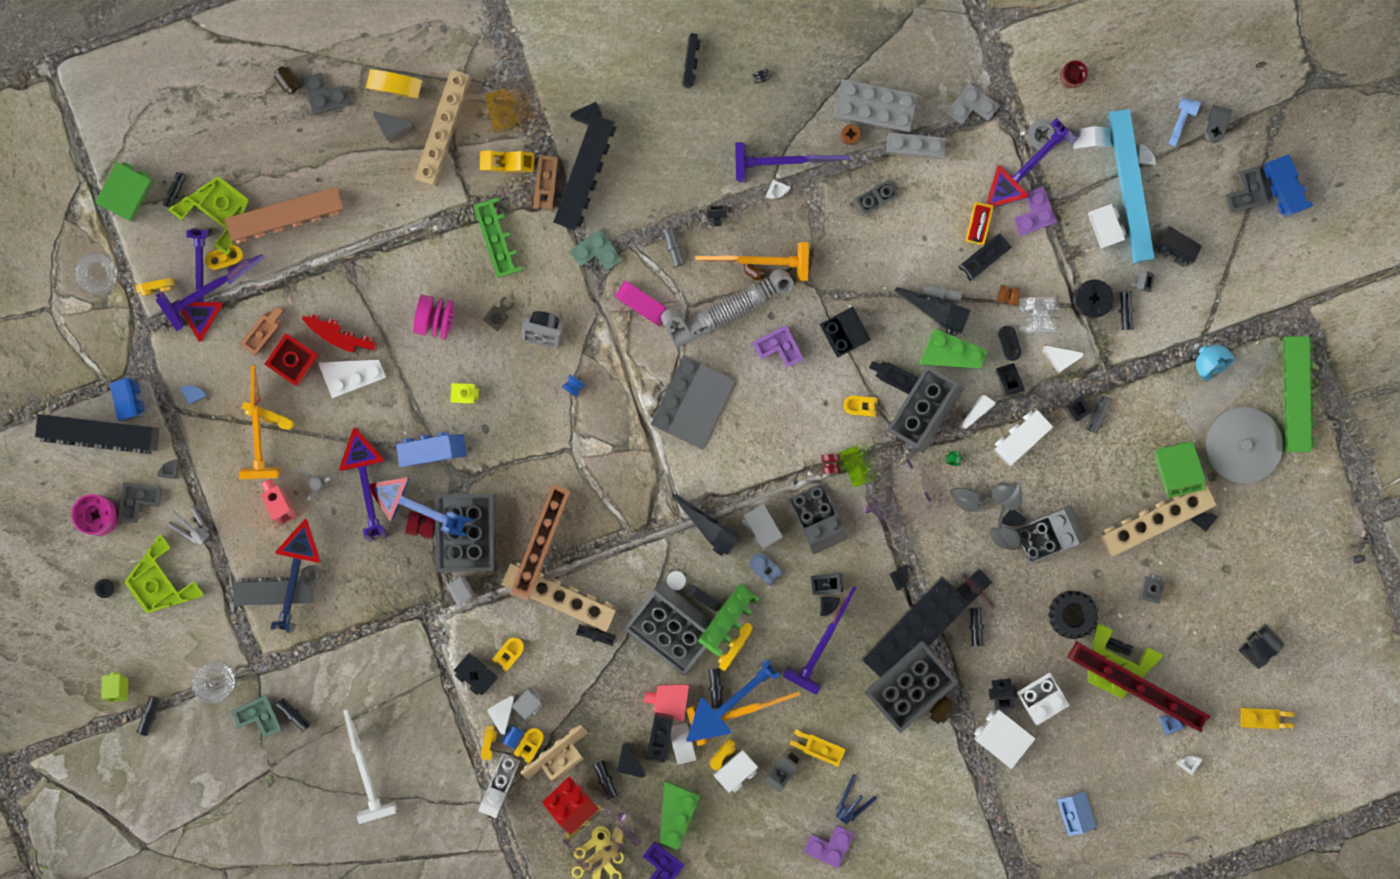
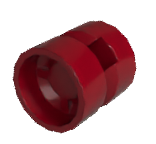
M1073 60L1068 62L1060 72L1061 83L1070 89L1079 87L1087 78V67L1081 61Z
M410 510L405 533L412 536L420 534L423 538L433 539L435 519L422 515L420 512Z

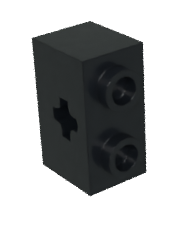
M471 652L453 670L456 672L454 676L462 683L466 681L470 685L469 689L477 696L478 694L483 696L499 678ZM478 671L479 680L476 678L472 680L470 672Z

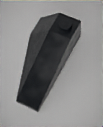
M899 287L895 288L894 292L940 327L946 329V333L956 336L957 333L961 334L971 312L970 309L949 302L942 304L936 298L927 296L924 298L919 293Z
M675 494L673 498L709 543L714 546L713 551L721 556L724 553L728 555L740 536Z

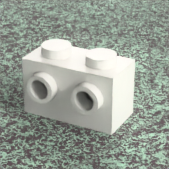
M1112 204L1088 213L1101 249L1125 240V229L1123 225H1119L1117 219L1119 218V213L1116 207L1113 208Z
M741 749L720 770L714 773V777L728 793L732 790L735 793L743 786L741 782L744 779H751L757 773L756 769L758 766Z

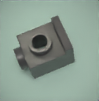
M1150 574V577L1144 576L1139 599L1160 604L1165 581H1161V576ZM1152 585H1156L1157 590L1155 592H1152L1150 590V587Z

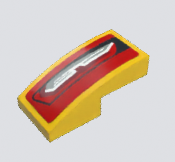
M974 202L965 241L984 245L993 205Z

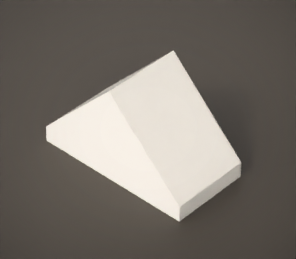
M1094 126L1072 130V134L1078 139L1073 144V149L1112 147L1111 128Z
M1050 346L1043 347V352L1058 373L1083 357L1081 352Z
M514 695L487 709L501 734L506 733L512 711L511 706L515 699Z
M688 723L672 726L670 736L678 765L696 761L692 741H686L689 733Z

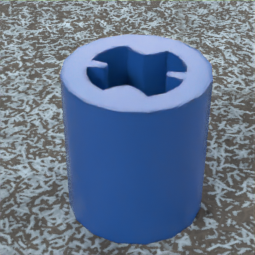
M510 724L501 742L516 749L525 732Z

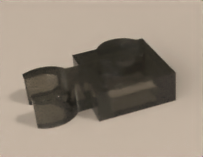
M505 296L500 300V307L498 308L493 305L483 318V321L497 332H499L509 318L506 312L512 310L515 306V303L512 302L509 307H506L504 302L507 297Z

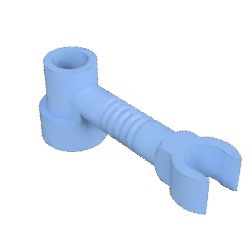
M1182 97L1178 107L1182 110L1168 143L1169 145L1176 146L1188 114L1196 116L1201 104L1200 101H1191Z

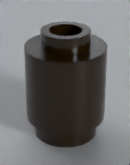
M281 66L274 72L276 75L273 78L288 95L293 94L301 87L299 79L289 66Z
M944 695L929 711L931 714L929 718L938 725L940 722L944 724L954 712L956 704Z

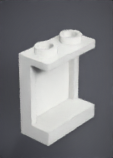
M992 710L986 717V720H988L984 726L980 725L974 732V735H976L974 740L1012 769L1035 738L1000 710Z

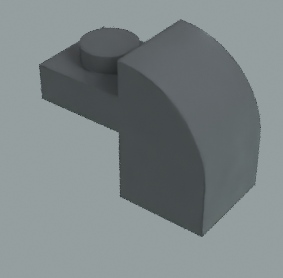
M789 747L769 771L765 781L780 793L792 775L799 769L804 758Z

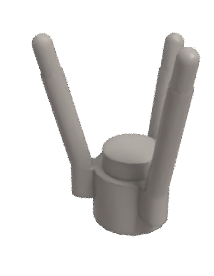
M298 469L300 474L309 479V487L312 489L308 500H311L317 494V491H321L325 487V483L331 480L330 477L323 479L320 476H312Z
M193 506L190 509L201 528L197 526L194 529L177 512L172 510L171 513L191 533L189 535L170 522L167 525L188 538L193 544L197 543L200 546L210 536L208 533L209 528L204 524Z

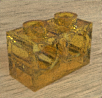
M507 89L484 94L493 132L500 133L516 129V123H519L517 112L512 110L511 105L515 104L512 93H508ZM498 97L505 98V104L497 106L495 100ZM504 115L510 117V121L506 125L500 123V118Z

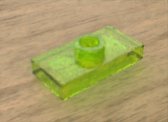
M857 445L839 452L854 488L872 481Z

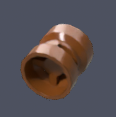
M1001 284L997 303H1009L1010 306H1017L1020 288H1008L1006 285Z

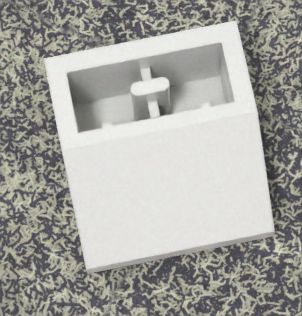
M1050 672L1017 692L1024 708L1035 725H1039L1070 706Z

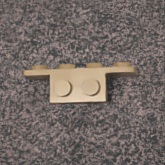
M582 725L572 728L568 735L557 740L553 747L542 752L534 762L527 764L524 770L521 771L522 776L530 780L543 769L553 783L584 759L574 744L588 734L587 730Z

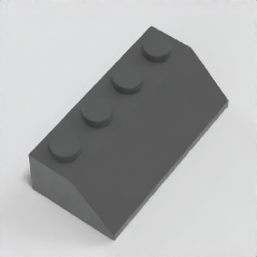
M927 365L887 431L924 454L964 388L959 383Z

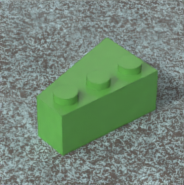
M933 329L918 365L978 370L981 368L988 351Z
M664 781L660 843L677 850L679 849L700 798L699 793L670 781Z

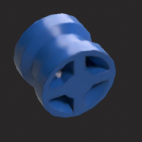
M570 374L567 383L563 384L562 388L578 397L580 389L586 385Z

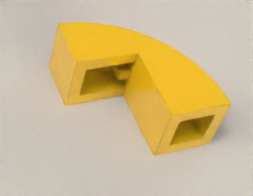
M370 70L366 88L377 92L392 93L405 98L418 99L422 80L386 71Z
M480 151V171L506 173L534 172V153L524 151Z

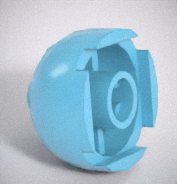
M1205 345L1199 350L1200 354L1196 359V369L1204 381H1209L1214 378L1213 374L1224 372L1234 362L1233 358L1235 357L1222 345H1212L1210 347Z

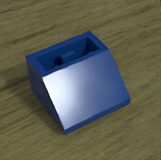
M124 378L109 384L118 421L122 422L144 417L145 405L143 400L140 401L139 393H141V387L139 382H136V379Z

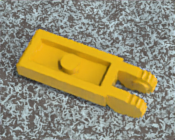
M243 402L241 409L246 410L245 414L252 416L250 402ZM258 406L260 416L264 417L262 421L272 425L274 422H277L279 428L291 430L294 427L293 420Z
M750 623L742 625L739 629V637H734L729 644L731 647L727 654L724 652L718 661L720 663L719 668L723 671L728 670L751 635V632H753V625Z
M1240 708V727L1266 729L1294 728L1292 723L1279 722L1280 716L1293 717L1295 712L1280 711L1279 709Z
M797 729L794 733L797 736L806 738L808 741L804 746L797 741L791 740L790 745L803 750L806 754L839 767L846 751L845 748L812 734L809 735Z

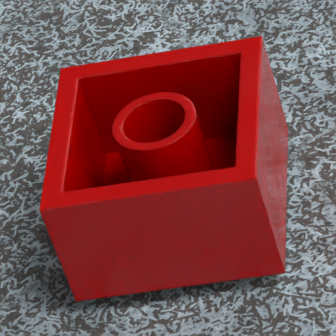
M285 333L264 365L294 386L299 387L320 355L290 334Z
M570 776L542 801V804L559 826L570 835L599 810L582 786Z

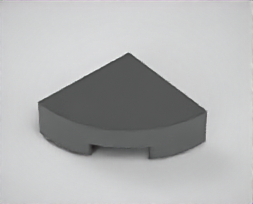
M171 460L165 463L159 469L157 477L177 479L180 460Z

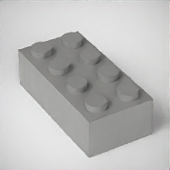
M842 79L833 120L909 134L917 94Z

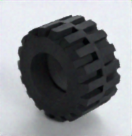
M1074 590L1065 591L1052 600L1053 603L1049 606L1050 611L1048 613L1049 623L1059 635L1068 639L1084 638L1087 634L1092 633L1093 628H1096V622L1099 619L1097 613L1099 611L1095 606V601L1089 595ZM1072 603L1080 605L1084 611V618L1077 626H1069L1063 620L1064 608Z

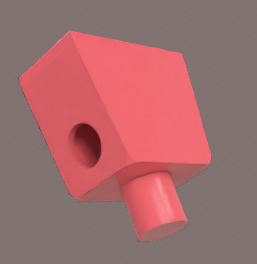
M272 479L264 481L262 486L265 492L261 494V497L272 520L281 526L298 517L284 490L279 486H275Z
M689 684L658 685L657 693L645 691L644 703L655 704L654 713L674 715V719L684 721Z

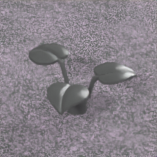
M1000 482L992 489L989 495L981 500L979 493L972 489L953 488L950 490V494L956 504L969 512L978 511L980 504L993 497V501L998 505H1002L998 520V528L990 530L991 539L995 544L1004 549L1016 550L1019 548L1021 543L1019 534L1014 529L1002 527L1001 525L1005 507L1009 510H1017L1022 504V491L1019 483L1010 485L1006 482Z

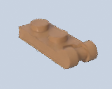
M539 155L533 209L547 208V210L553 211L558 157ZM541 194L548 195L547 201L540 200Z

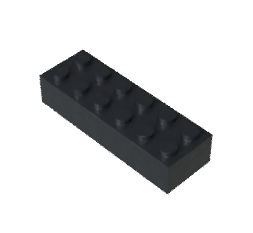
M37 414L35 437L40 438V442L56 443V440H60L59 444L74 446L75 442H79L78 446L94 448V444H98L99 449L113 450L115 446L117 451L132 452V449H136V453L151 454L152 451H157L160 428Z
M941 575L862 657V661L879 677H882L921 641L929 647L965 610L970 601Z

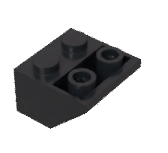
M1171 226L1166 227L1155 245L1159 254L1164 257H1172L1175 259L1173 262L1181 267H1184V265L1188 267L1194 264L1202 245Z
M853 306L819 324L837 358L871 341Z

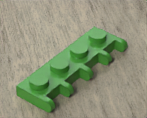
M499 197L473 205L497 278L523 270L522 266L514 268L511 256L518 253L517 250L509 252L505 238L512 236L511 232L503 234L499 223L500 219L505 218V214L497 215L493 205L500 201Z
M739 583L698 642L717 656H721L723 651L718 646L722 640L727 644L732 641L727 633L732 627L737 630L742 627L737 622V619L742 613L749 616L751 610L747 608V605L750 601L758 604L760 598Z

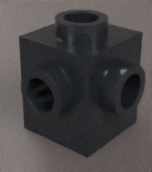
M1011 678L992 680V688L988 689L989 699L994 702L995 710L1014 708V697H1017L1016 686H1012Z

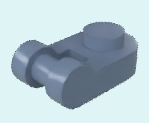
M754 554L750 559L752 570L770 587L775 583L774 580L778 576L781 577L784 573L764 554ZM770 567L773 571L767 576L764 571Z

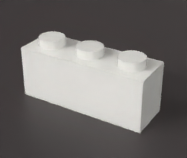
M1030 410L1023 417L1024 422L1020 425L1016 423L1009 430L1010 434L1006 438L1002 436L994 443L996 447L993 450L1008 466L1014 464L1053 428L1038 410L1034 412Z

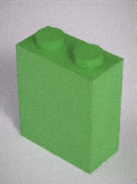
M116 162L95 203L133 222L154 182L149 179L150 175L140 170L138 174L133 171L134 167L130 164L123 162L121 165Z
M1181 442L1176 446H1164L1155 450V461L1167 499L1205 490L1206 480L1193 442Z

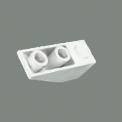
M504 753L502 754L478 811L494 818L497 817L520 760Z

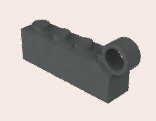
M310 565L303 568L301 576H298L292 604L313 603V584L318 583L321 579V571L318 567ZM308 569H314L317 573V578L313 582L308 581L305 577ZM269 577L257 578V581L250 582V578H238V582H233V606L284 604L289 582L288 577H276L277 581H269Z

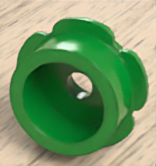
M950 451L949 454L945 455L946 464L951 466H960L961 461L964 460V457L960 456V452Z

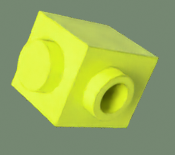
M451 383V403L475 404V400H479V388H476L475 384Z

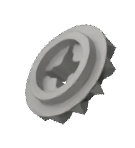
M1037 120L1029 127L1028 140L1031 146L1040 150L1048 142L1044 138L1037 141L1038 131L1043 132L1048 129L1046 137L1048 140L1051 139V136L1056 132L1051 121Z

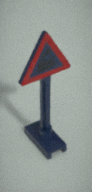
M304 519L275 551V554L292 557L293 563L283 610L280 612L279 620L271 622V630H286L285 633L295 631L296 624L290 622L292 615L290 612L301 561L321 562L307 519Z

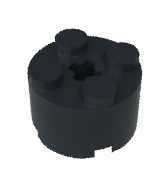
M1097 279L1081 283L1072 295L1074 309L1082 317L1088 319L1106 315L1111 310L1114 302L1111 287ZM1094 295V298H1097V301L1093 302L1092 304V301L1089 300V297Z
M1266 623L1257 630V633L1255 631L1251 632L1246 638L1248 642L1243 643L1238 648V651L1257 669L1269 663V659L1273 655L1276 656L1285 644Z

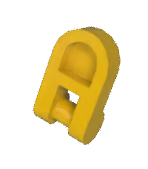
M849 396L843 402V409L850 415L876 417L875 405L878 404V398ZM862 403H868L867 410H862Z
M516 637L510 638L494 656L492 661L495 664H500L503 667L502 669L507 672L524 650L523 641ZM505 652L511 657L508 661L502 657Z
M490 725L486 726L481 749V758L485 761L492 758L490 745L491 742H495L497 735L494 726Z
M538 728L529 729L516 748L514 755L517 757L521 756L526 759L527 763H531L543 742L544 735L542 731ZM525 745L532 748L530 753L523 749Z
M728 738L710 759L709 765L713 770H720L723 759L726 756L730 757L735 751V742L732 739Z

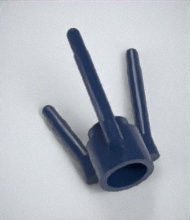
M855 774L852 775L841 802L836 808L838 810L836 817L847 825L850 821H854L862 811L877 799L876 796L872 797L856 812L854 809L862 800L863 795H860L851 807L847 804L844 806L855 780Z

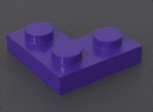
M655 841L642 856L657 868L649 879H674L685 866Z

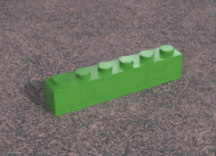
M1309 336L1283 337L1285 452H1312V448H1314V437L1311 436V429L1314 428V418L1311 417L1314 401L1311 398L1310 390H1313V379H1310V371L1313 370L1310 352H1312L1313 344L1309 340Z

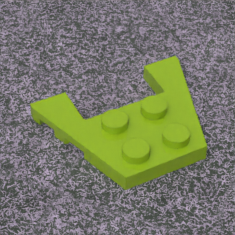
M217 176L190 196L171 206L168 211L183 222L194 206H196L226 229L214 246L229 256L231 252L229 245H233L234 242H231L225 218L245 213L249 199Z
M162 534L156 538L155 542L124 582L146 614L205 595L196 581H193L178 592L157 563L156 559L172 548Z
M1096 622L1097 626L1092 642V650L1143 678L1163 657V654L1146 647L1139 663L1135 664L1105 649L1113 630ZM1088 670V683L1121 699L1128 693Z

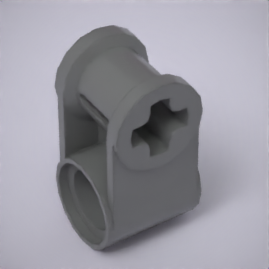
M1217 105L1212 106L1205 132V138L1208 142L1215 144L1224 137L1232 114L1231 109ZM1213 130H1217V137H1214Z

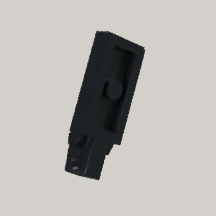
M872 361L869 366L870 369L877 372L875 377L879 378V380L908 395L919 379L884 361L881 365Z

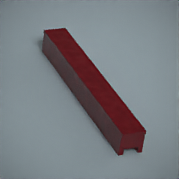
M1078 641L1074 643L1067 656L1068 659L1200 733L1203 731L1202 727L1206 720L1211 717Z

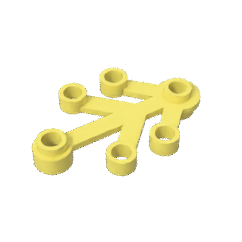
M604 826L596 827L592 832V838L583 846L576 848V850H582L583 855L578 857L574 851V856L577 859H582L586 852L596 845L595 853L581 865L575 866L572 869V876L574 878L582 877L583 872L594 864L592 879H600L601 866L609 873L610 879H613L612 875L614 873L619 874V879H621V873L615 870L603 854L605 846L612 854L613 862L619 864L624 859L623 853L618 851L611 843V833L608 828ZM598 833H604L605 838L599 839L597 837ZM620 854L622 859L617 861L614 856ZM580 869L581 874L578 876L575 875L574 870Z

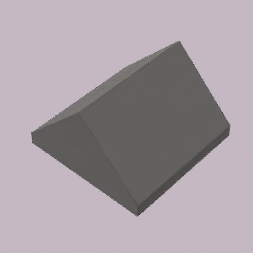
M376 111L373 113L389 143L414 130L415 126L411 121Z

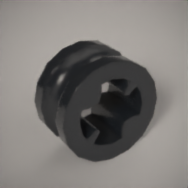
M768 69L752 74L756 78L755 84L771 79V76L768 75Z

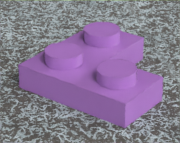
M1044 187L1028 192L1030 197L1027 198V202L1031 212L1014 218L1020 237L1057 223Z
M787 325L752 342L760 359L778 351L786 368L803 360Z
M837 825L829 842L811 834L803 852L838 869L854 833Z

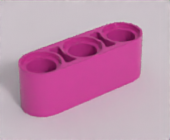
M624 281L614 297L660 327L663 324L661 320L662 313L667 308L629 282Z

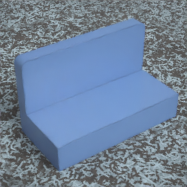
M1085 791L1057 799L1068 836L1084 834L1096 828Z

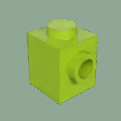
M111 672L109 676H102L101 699L108 702L128 701V678L122 676L119 672Z

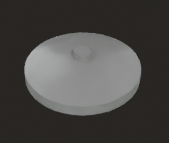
M1251 407L1233 408L1219 415L1209 427L1205 439L1206 456L1214 471L1224 479L1240 484L1257 482L1267 477L1277 467L1283 450L1282 435L1277 424L1263 411Z

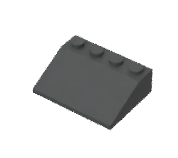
M683 355L650 425L703 449L735 380Z
M496 494L435 495V511L444 515L452 512L472 519L471 523L465 522L462 532L466 533L465 537L441 530L442 522L435 519L436 572L496 571Z
M661 581L624 627V630L684 676L705 651L706 647L698 642V640L712 620Z
M921 641L864 693L898 732L902 733L958 682L924 642Z

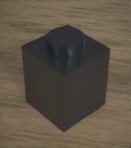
M1082 395L1063 407L1074 423L1092 412Z

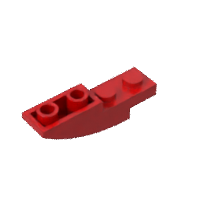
M310 313L308 317H302V320L315 334L338 348L351 353H355L357 346L376 351L377 343L373 342V338L362 336V339L354 337L355 333L344 331L341 334L342 326L338 325L339 321L327 318V322L319 320L320 316Z

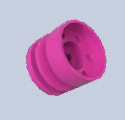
M421 294L415 312L413 333L426 336L429 329L432 328L434 338H437L439 330H441L440 339L446 340L453 324L454 301L448 300L444 308V299L441 298L438 305L434 306V297Z
M94 494L84 495L72 507V522L76 529L82 533L104 536L112 532L118 524V508L114 502L106 497ZM98 513L101 516L100 519H97L94 514Z

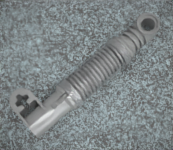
M779 268L772 272L769 277L770 280L765 279V282L761 281V285L759 283H752L750 286H746L745 290L742 289L743 292L739 290V294L738 292H736V295L733 293V297L730 295V299L729 297H727V300L724 298V302L721 300V303L718 302V305L715 303V307L712 305V308L709 307V310L707 308L702 310L696 317L685 323L679 312L674 308L665 310L662 313L661 320L677 349L705 333L710 334L716 331V327L719 329L723 325L725 326V322L728 324L732 320L734 321V317L737 319L741 315L743 316L744 313L747 314L750 310L753 311L756 307L762 306L767 300L766 297L770 299L771 295H776V292L777 294L790 292L794 285L792 278L785 269ZM675 321L678 327L674 328L671 322Z

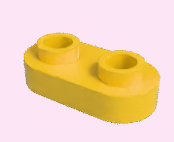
M229 245L231 247L230 255L232 252L237 253V257L234 259L219 249L210 251L205 256V264L211 270H220L238 264L243 259V251L236 245ZM215 257L219 259V262L217 264L212 263V260Z
M165 278L136 285V291L141 293V296L152 295L155 290H160V292L171 291V287L175 286L174 279Z

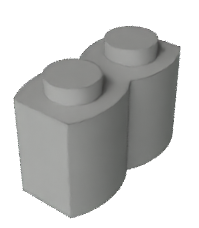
M465 575L447 584L457 605L461 604L464 607L474 601L473 597L476 595Z

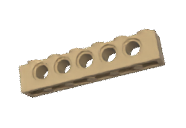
M450 70L416 172V181L434 187L436 185L471 80L467 74Z
M1205 485V490L1173 497V500L1169 502L1163 500L1155 504V509L1149 511L1147 508L1138 513L1139 517L1133 520L1129 517L1121 521V526L1115 528L1113 525L1103 530L1104 534L1100 536L1110 556H1115L1216 506L1207 485ZM1191 496L1196 499L1194 507H1190L1187 503L1188 498ZM1173 505L1179 507V513L1176 516L1170 512V508ZM1156 513L1162 516V521L1159 524H1155L1153 521V516ZM1138 522H1143L1145 525V529L1141 533L1136 530ZM1122 530H1125L1128 534L1125 541H1121L1118 536Z
M521 563L510 564L501 585L512 589ZM539 572L530 598L607 632L616 613V610L613 609V604L603 601V604L596 601L597 597L588 593L585 596L578 593L579 589L570 585L568 588L561 586V581L552 577L550 580L543 578L544 574ZM543 582L547 585L546 593L538 592L537 585ZM561 590L565 593L563 601L555 599L554 594L556 591ZM573 599H581L583 606L580 609H575L572 606ZM592 606H597L600 609L599 616L593 617L590 615L589 610Z

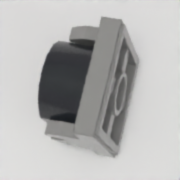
M534 311L532 317L531 314H526L522 325L521 340L558 349L564 323L560 322L557 316L543 311Z

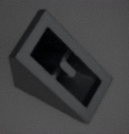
M594 102L572 112L570 117L575 121L588 125L593 113L603 115L597 102Z
M1014 363L996 368L1004 397L1025 391Z
M841 573L811 576L813 595L844 592Z
M627 742L623 743L616 772L643 778L646 776L645 771Z

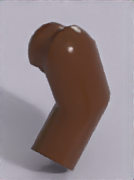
M743 264L745 274L750 278L760 280L765 277L763 269H758L753 264Z

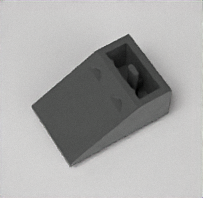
M823 483L788 498L813 555L848 539L845 528Z
M1072 505L1014 529L1021 538V546L1029 564L1077 546L1087 540Z

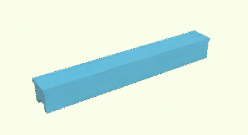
M1130 109L1110 111L1108 117L1133 264L1155 258Z

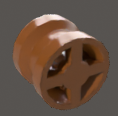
M855 125L845 126L841 132L842 141L846 145L856 144L861 134L859 128Z

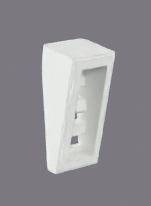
M981 395L960 426L963 429L968 428L996 403L987 396Z

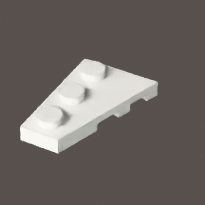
M380 360L319 363L332 398L386 378Z

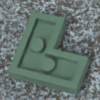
M600 229L569 251L580 267L595 256L606 271L622 261Z
M267 695L231 711L238 729L256 721L264 738L283 730Z

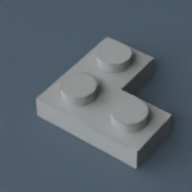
M968 83L946 115L959 125H962L973 110L986 121H989L1000 105Z

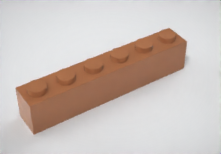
M333 187L225 218L231 242L242 244L247 242V238L250 237L259 239L265 237L266 233L271 231L276 234L285 231V227H301L303 222L309 220L311 223L321 221L323 216L329 215V218L339 216L340 212L343 211L337 187Z
M552 484L510 595L529 601L569 498L570 490Z

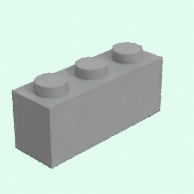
M888 133L885 155L943 160L946 138Z

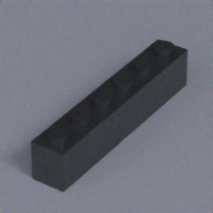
M595 113L592 114L553 223L574 231L577 227L581 228L584 221V216H582L583 210L588 209L591 201L588 196L590 191L594 192L597 185V180H595L596 174L601 173L604 165L601 162L603 155L608 154L611 146L608 144L610 136L614 137L617 126H614L616 121Z

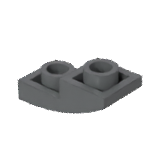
M887 180L854 199V202L861 215L864 216L898 197V194L890 180Z

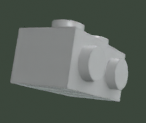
M764 504L743 515L745 519L742 522L747 530L751 529L755 536L752 539L757 547L761 545L762 548H765L783 537Z
M529 687L511 707L524 719L530 714L535 716L543 707L541 705L543 702L541 697L543 695L536 688L532 690Z

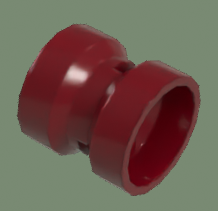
M840 454L821 455V461L823 462L822 474L841 473V467L839 466Z

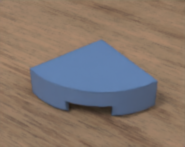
M196 386L181 387L189 405L207 396L203 390Z
M1159 717L1166 735L1184 728L1183 724L1174 717Z

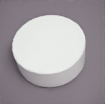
M673 571L667 576V585L671 589L680 590L684 587L686 579L683 573Z

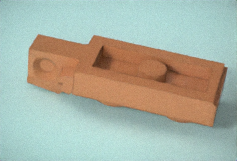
M276 306L272 313L267 311L263 314L240 345L256 356L278 329L282 322L279 318L284 313V310Z

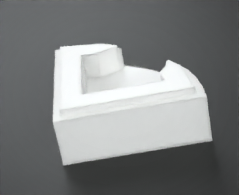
M1139 144L1137 153L1139 164L1155 167L1156 159L1147 146Z
M773 180L765 198H781L789 191L790 186Z
M1185 756L1175 764L1193 775L1203 759L1197 756Z

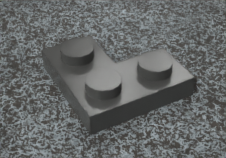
M322 73L303 77L314 115L351 105L345 85L327 90Z
M1259 167L1240 171L1239 175L1243 190L1225 195L1229 213L1268 204Z
M123 482L117 520L138 523L141 504L160 507L162 488Z

